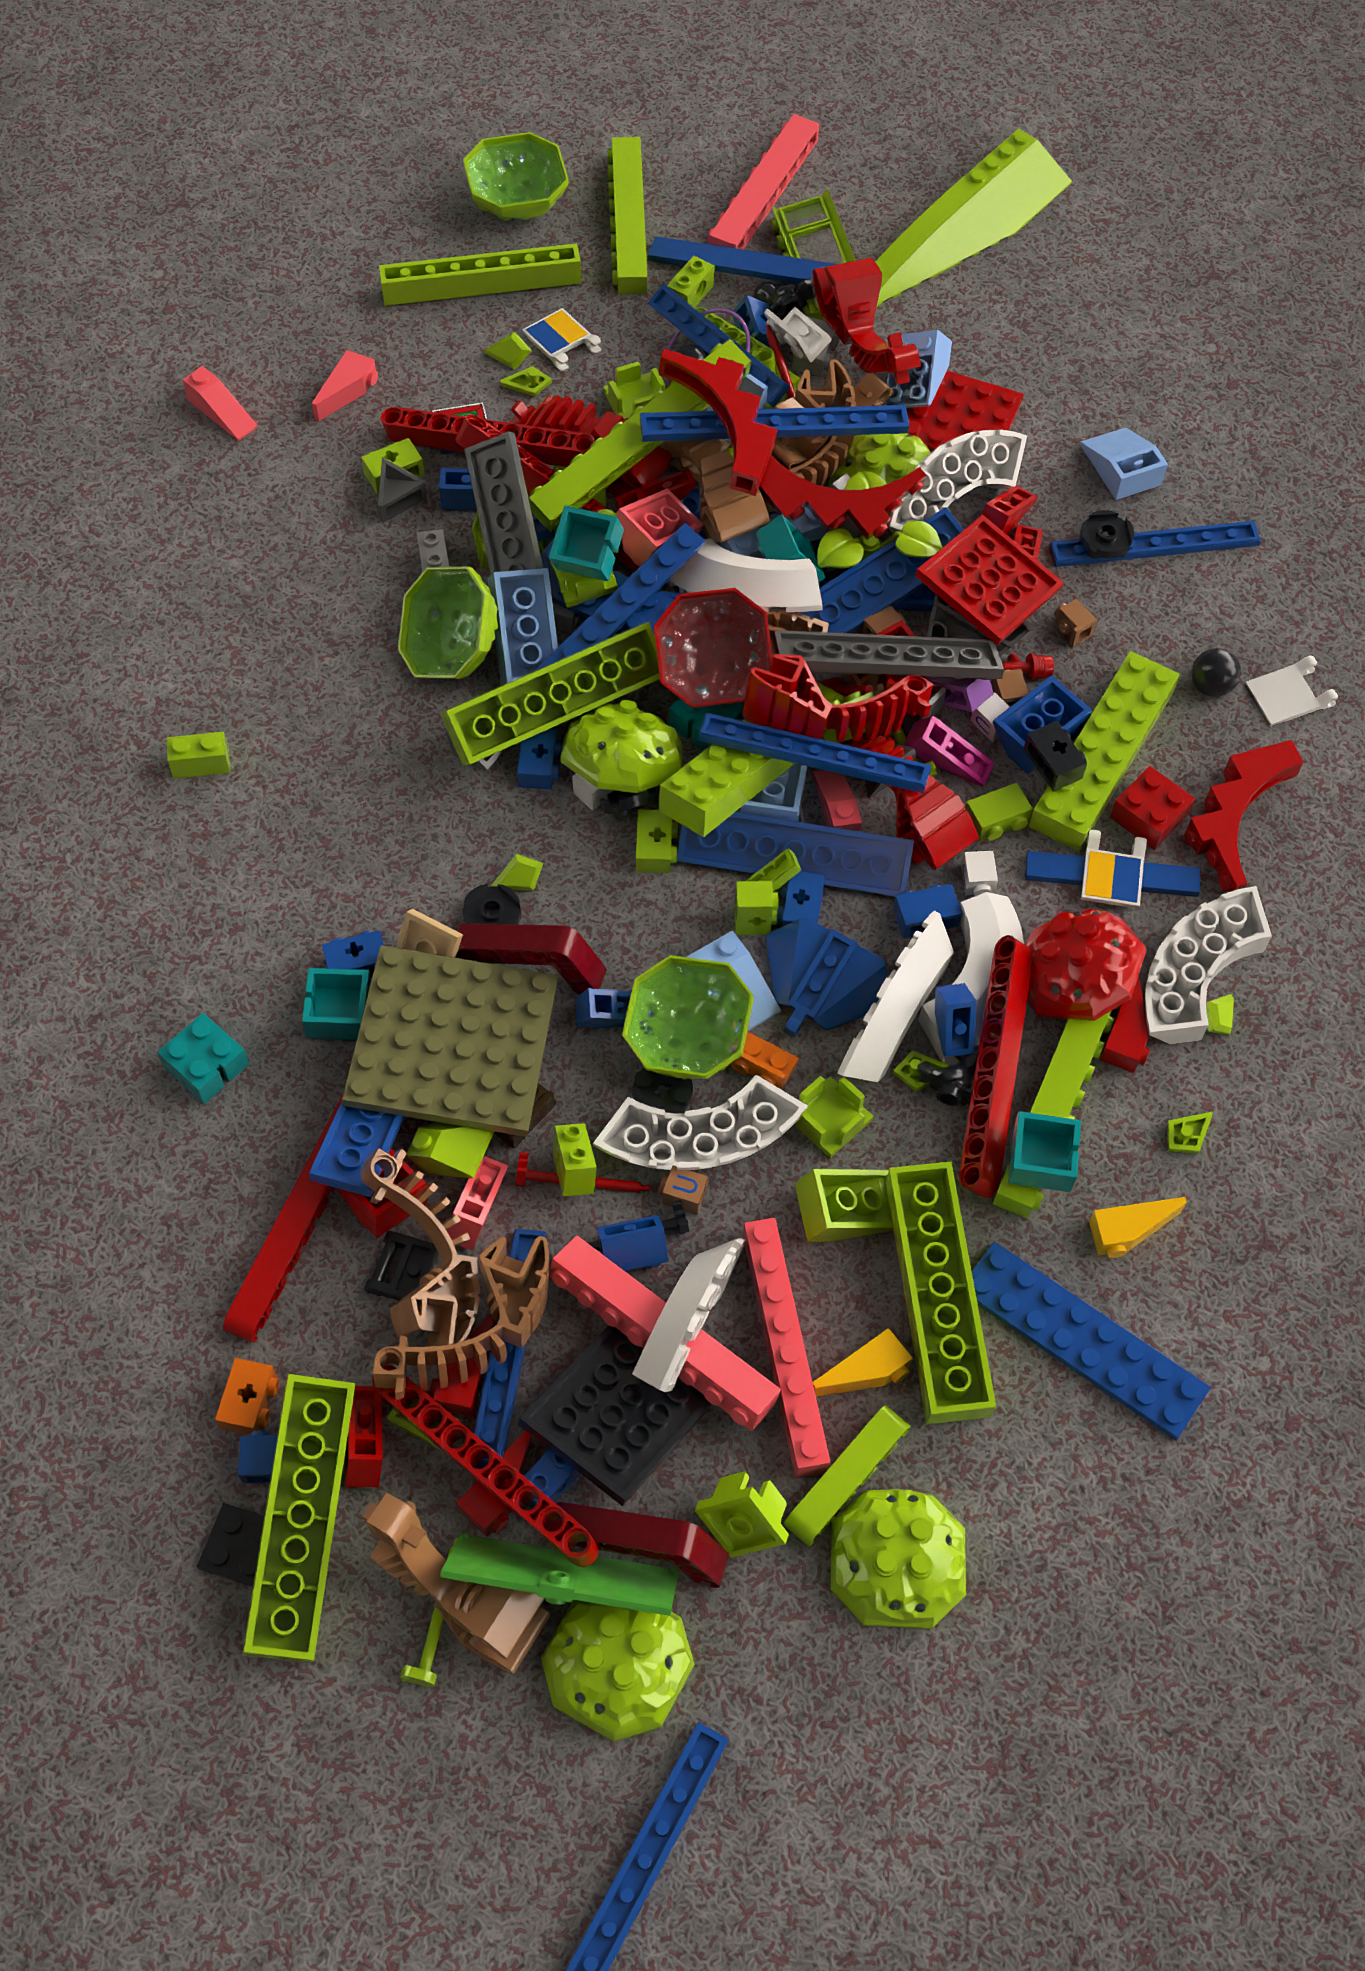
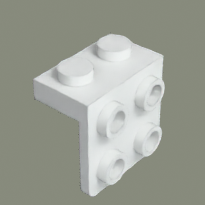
M796 307L783 320L778 318L769 309L764 311L768 319L766 324L771 326L777 340L783 345L787 342L791 346L790 350L799 359L804 357L811 363L832 341L825 331Z

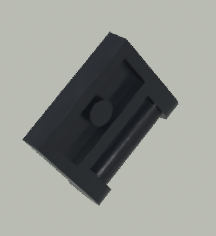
M387 1231L383 1240L385 1246L373 1276L367 1280L364 1290L367 1293L399 1301L420 1285V1279L433 1269L439 1252L434 1243L398 1232ZM404 1248L391 1284L384 1283L396 1249Z

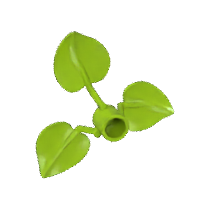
M863 471L858 472L848 480L845 490L874 488L886 485V482L874 473ZM917 520L905 523L902 532L896 531L881 545L879 539L875 538L874 535L868 540L864 535L853 539L848 530L833 529L828 531L821 539L817 551L818 568H850L856 566L896 538V548L904 555L915 558H931L943 547L936 530L930 524Z

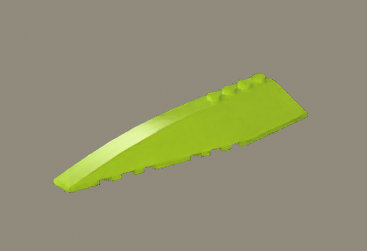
M1018 128L935 201L875 261L882 272V284L877 307L882 305L887 299L901 295V292L908 288L920 285L927 278L931 279L962 263V260L969 256L973 257L979 254L981 250L988 246L992 247L998 244L1000 240L1015 235L1072 183V180L1036 138Z

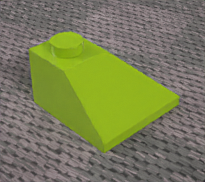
M434 1122L418 1128L406 1156L427 1174L474 1179L494 1131Z

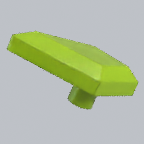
M515 332L484 350L485 354L512 369L518 368L532 352Z
M534 366L500 380L502 387L536 397L552 383V379Z
M516 853L491 886L498 887L497 884H501L512 890L534 891L543 862Z
M1232 994L1206 1002V1014L1209 1024L1208 1032L1220 1035H1229L1231 1033L1234 1006Z
M912 1050L893 1070V1074L914 1091H918L929 1085V1083L919 1082L918 1064L925 1062L935 1069H943L951 1065Z
M1206 1112L1169 1120L1167 1123L1168 1151L1199 1154L1213 1113Z

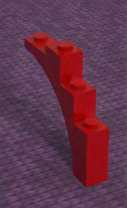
M664 349L660 358L659 375L680 383L710 405L721 419L730 437L734 453L730 488L756 496L775 446L778 429L755 422L761 397L739 390L742 383L744 364L718 357L715 365Z
M771 455L760 483L759 491L778 515L782 514L788 520L792 519L793 522L806 512L804 508L807 507L826 532L832 527L836 530L847 521L846 516L848 515L868 540L873 535L875 538L880 537L889 529L887 524H889L891 517L886 511L894 512L903 504L902 499L909 493L911 496L917 494L925 486L923 482L925 481L926 474L921 467H918L903 478L883 486L863 490H839L820 486L798 477L782 466Z
M1292 740L1231 755L1224 769L1226 783L1211 786L1204 801L1207 814L1190 819L1185 831L1186 843L1190 847L1193 846L1197 855L1207 852V861L1211 867H1215L1219 875V885L1227 893L1245 888L1247 885V880L1240 864L1237 846L1238 829L1242 815L1261 793L1280 782L1296 777L1302 767L1303 760Z

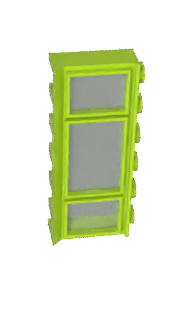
M828 188L820 196L777 209L772 207L774 218L770 219L773 233L778 232L779 234L776 236L779 250H785L783 256L834 264L856 261ZM815 294V297L807 300V304L802 308L803 314L808 318L811 317L825 321L821 316Z

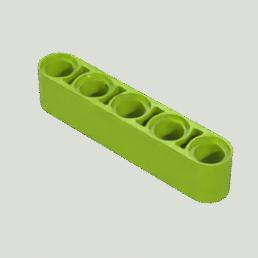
M702 307L695 308L699 313L707 310ZM714 313L704 315V317L746 350L745 332ZM750 336L749 353L777 375L774 351Z
M884 1405L794 1508L783 1525L804 1544L811 1547L814 1544V1538L825 1531L835 1518L836 1512L839 1509L842 1511L856 1494L855 1490L858 1486L865 1484L876 1471L877 1464L888 1457L898 1445L896 1442L901 1436L905 1437L911 1425L887 1405Z

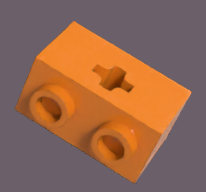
M240 1358L234 1359L215 1418L220 1429L250 1435L253 1431H260V1428H266L270 1417V1409H267L270 1397H276L280 1384V1378H277L272 1365ZM251 1393H254L256 1398H250L248 1403H245L243 1398H249Z

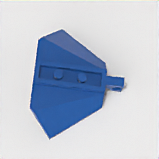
M806 917L766 934L774 998L777 1004L794 1010L785 1025L786 1033L796 1037L806 1017L825 1030L833 1029L864 1017L872 1004L878 1002L879 998L876 995L886 977H888L885 961L878 955L859 946L854 940L833 929L829 930Z

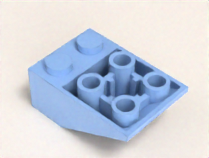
M939 330L901 334L903 345L912 343L916 346L921 366L908 369L910 382L904 384H896L894 373H888L887 385L892 389L893 393L884 402V406L906 405V408L930 406L949 367L952 341Z
M1125 427L1080 442V446L1115 500L1162 485L1168 466L1167 462L1156 445Z

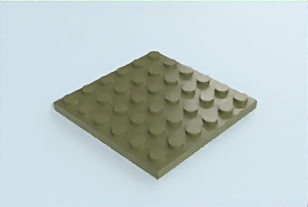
M380 945L342 1098V1106L528 1137L558 975Z

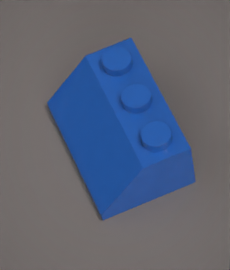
M1050 676L995 718L993 725L1008 757L1029 774L1036 767L1023 750L1027 734L1057 720L1060 726L1069 732L1072 741L1084 728L1091 716L1092 710L1054 676Z

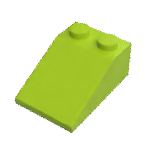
M813 1169L794 1183L807 1242H831L894 1231L885 1182L889 1170Z

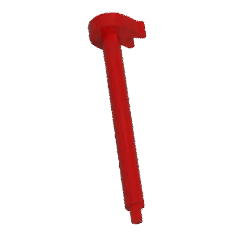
M766 325V336L770 348L774 351L780 377L790 386V389L786 392L788 399L792 397L795 399L796 392L776 334L772 331L770 325Z
M519 1152L516 1186L525 1187L526 1180L560 1184L556 1172L527 1169L529 1153ZM600 1177L595 1179V1188L640 1193V1191L650 1192V1185H641V1182Z

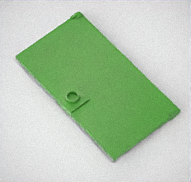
M464 1532L460 1533L440 1574L441 1578L537 1593V1597L545 1598L547 1602L560 1605L578 1600L668 1616L671 1615L676 1586L680 1576L679 1569L675 1567L665 1568L599 1556L590 1566L577 1567L556 1549L473 1536L470 1533Z

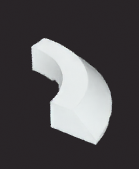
M982 430L961 435L939 446L915 468L921 467L925 472L926 478L923 482L925 486L914 496H911L909 493L902 499L903 504L890 514L891 518L887 525L889 530L893 534L896 531L902 532L905 523L926 520L977 486L995 489L1015 487L1027 435L1006 430Z
M704 539L705 545L666 582L671 587L677 585L679 592L682 594L736 588L766 612H769V609L772 607H786V612L823 610L816 568L810 559L774 560L744 556L720 547L713 539Z
M1256 886L1237 889L1221 894L1220 898L1209 903L1204 902L1197 910L1188 916H1184L1177 922L1161 943L1151 964L1145 990V1017L1150 1036L1168 1044L1202 1040L1209 1026L1206 1014V996L1209 983L1223 968L1232 962L1265 951L1272 935Z
M989 892L960 903L962 916L959 925L964 935L967 957L962 972L952 984L965 983L977 1000L974 1045H979L995 945L999 939L1006 935H1011L1024 944L1022 929L1009 898ZM935 999L922 1005L919 1022L941 1062L955 1065L959 1063V1060L954 1058V1056L944 1057L934 1013Z
M933 911L922 924L925 930L923 932L916 931L908 946L900 954L895 963L898 969H894L890 976L886 977L876 995L879 998L878 1002L872 1004L863 1019L867 1027L865 1030L862 1029L857 1037L853 1039L837 1072L838 1074L873 1082H879L885 1076L910 1025L933 988L942 979L954 954L940 913Z
M755 1075L741 1091L728 1098L726 1103L712 1109L706 1107L685 1111V1114L666 1113L663 1109L650 1107L627 1097L593 1142V1146L621 1160L649 1168L671 1170L672 1165L677 1166V1170L712 1168L748 1157L765 1148L792 1127L808 1106L758 1075Z
M738 1238L699 1253L691 1260L665 1304L632 1375L663 1392L673 1389L691 1348L686 1346L687 1341H694L709 1315L710 1311L708 1309L711 1310L717 1301L721 1299L744 1247L745 1239Z

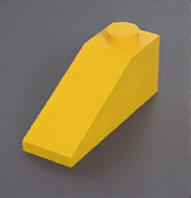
M1179 1197L1094 1210L1089 1223L1098 1256L1107 1254L1109 1258L1124 1256L1127 1251H1130L1178 1216L1187 1203L1186 1198Z
M888 1328L813 1382L815 1396L819 1397L881 1387L892 1380L897 1384L910 1373L909 1368L913 1358Z

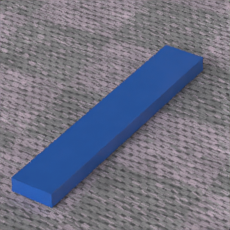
M1027 851L1025 880L1082 886L1085 856ZM1144 862L1141 891L1198 897L1200 893V868Z

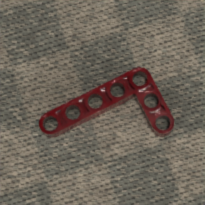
M463 923L457 925L455 930L463 934L455 958L459 957L465 960L490 964L552 965L578 995L588 988L600 989L607 971L605 965L576 930L567 926Z
M557 1502L558 1506L587 1529L596 1542L598 1550L671 1562L694 1582L701 1584V1581L711 1583L710 1587L720 1588L729 1553L699 1526L682 1520ZM562 1520L553 1521L548 1531H557L562 1525ZM580 1541L575 1546L586 1548L587 1541Z

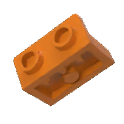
M747 1031L743 1055L730 1064L738 1073L758 1075L782 1090L797 1066L799 1058ZM738 1045L733 1047L732 1052H736Z

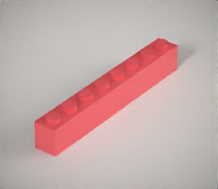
M793 114L788 123L785 122L783 124L781 133L778 137H774L768 152L763 153L758 166L753 167L747 182L742 183L738 195L731 199L727 211L721 213L715 228L710 229L707 236V242L710 245L744 250L817 143L819 123Z
M769 1218L746 1222L743 1228V1239L746 1240L744 1245L774 1383L781 1389L778 1401L795 1479L824 1474L829 1469L831 1462L776 1219Z
M577 1235L552 1259L549 1277L558 1287L565 1288L583 1306L591 1308L599 1314L605 1323L616 1327L628 1337L631 1343L644 1349L666 1304L664 1300ZM701 1329L694 1341H687L686 1346L691 1348L681 1369L679 1378L685 1384L693 1386L701 1392L711 1404L722 1408L737 1424L753 1431L775 1406L781 1389Z

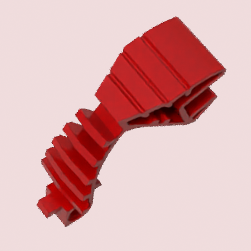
M873 258L813 269V283L821 316L829 327L835 330V334L844 345L852 344L849 349V355L854 357V362L859 364V369L869 374L885 371L887 373H894L895 383L898 385L910 382L908 369L921 366L916 346L912 343L903 345L901 332L890 334L887 337L888 343H886L873 330L874 317L882 284V272Z
M555 395L553 398L551 396L546 397L536 409L533 405L526 407L522 401H517L511 408L515 416L509 423L587 433L592 435L596 441L600 437L604 439L610 434L611 429L621 421L624 423L629 418L624 419L623 416L607 411L602 419L595 417L596 406L590 403L584 409L583 400L577 399L572 404L570 396H565L562 399L560 395ZM659 446L606 487L605 491L619 496L657 481L672 462V455L669 451L661 449Z
M775 654L770 672L756 667L751 668L742 715L753 724L821 740L826 729H835L837 742H843L848 728H850L853 741L861 740L864 728L868 739L875 740L878 730L883 737L888 736L891 730L895 733L898 732L906 713L912 717L916 714L922 717L929 716L931 709L929 699L933 683L919 675H908L898 683L889 678L885 691L879 695L855 703L832 705L822 695L802 656Z
M880 732L877 733L875 740H869L865 733L860 741H853L851 738L839 743L902 758L904 755L902 747L894 748V739L890 737L886 739ZM911 756L904 758L907 760L914 761V759ZM931 775L928 777L924 793L886 785L894 792L896 797V837L914 840L911 861L916 866L926 860L929 866L936 870L979 839L974 823L968 811L965 810V806L959 796L954 794L945 785L939 784L938 780Z

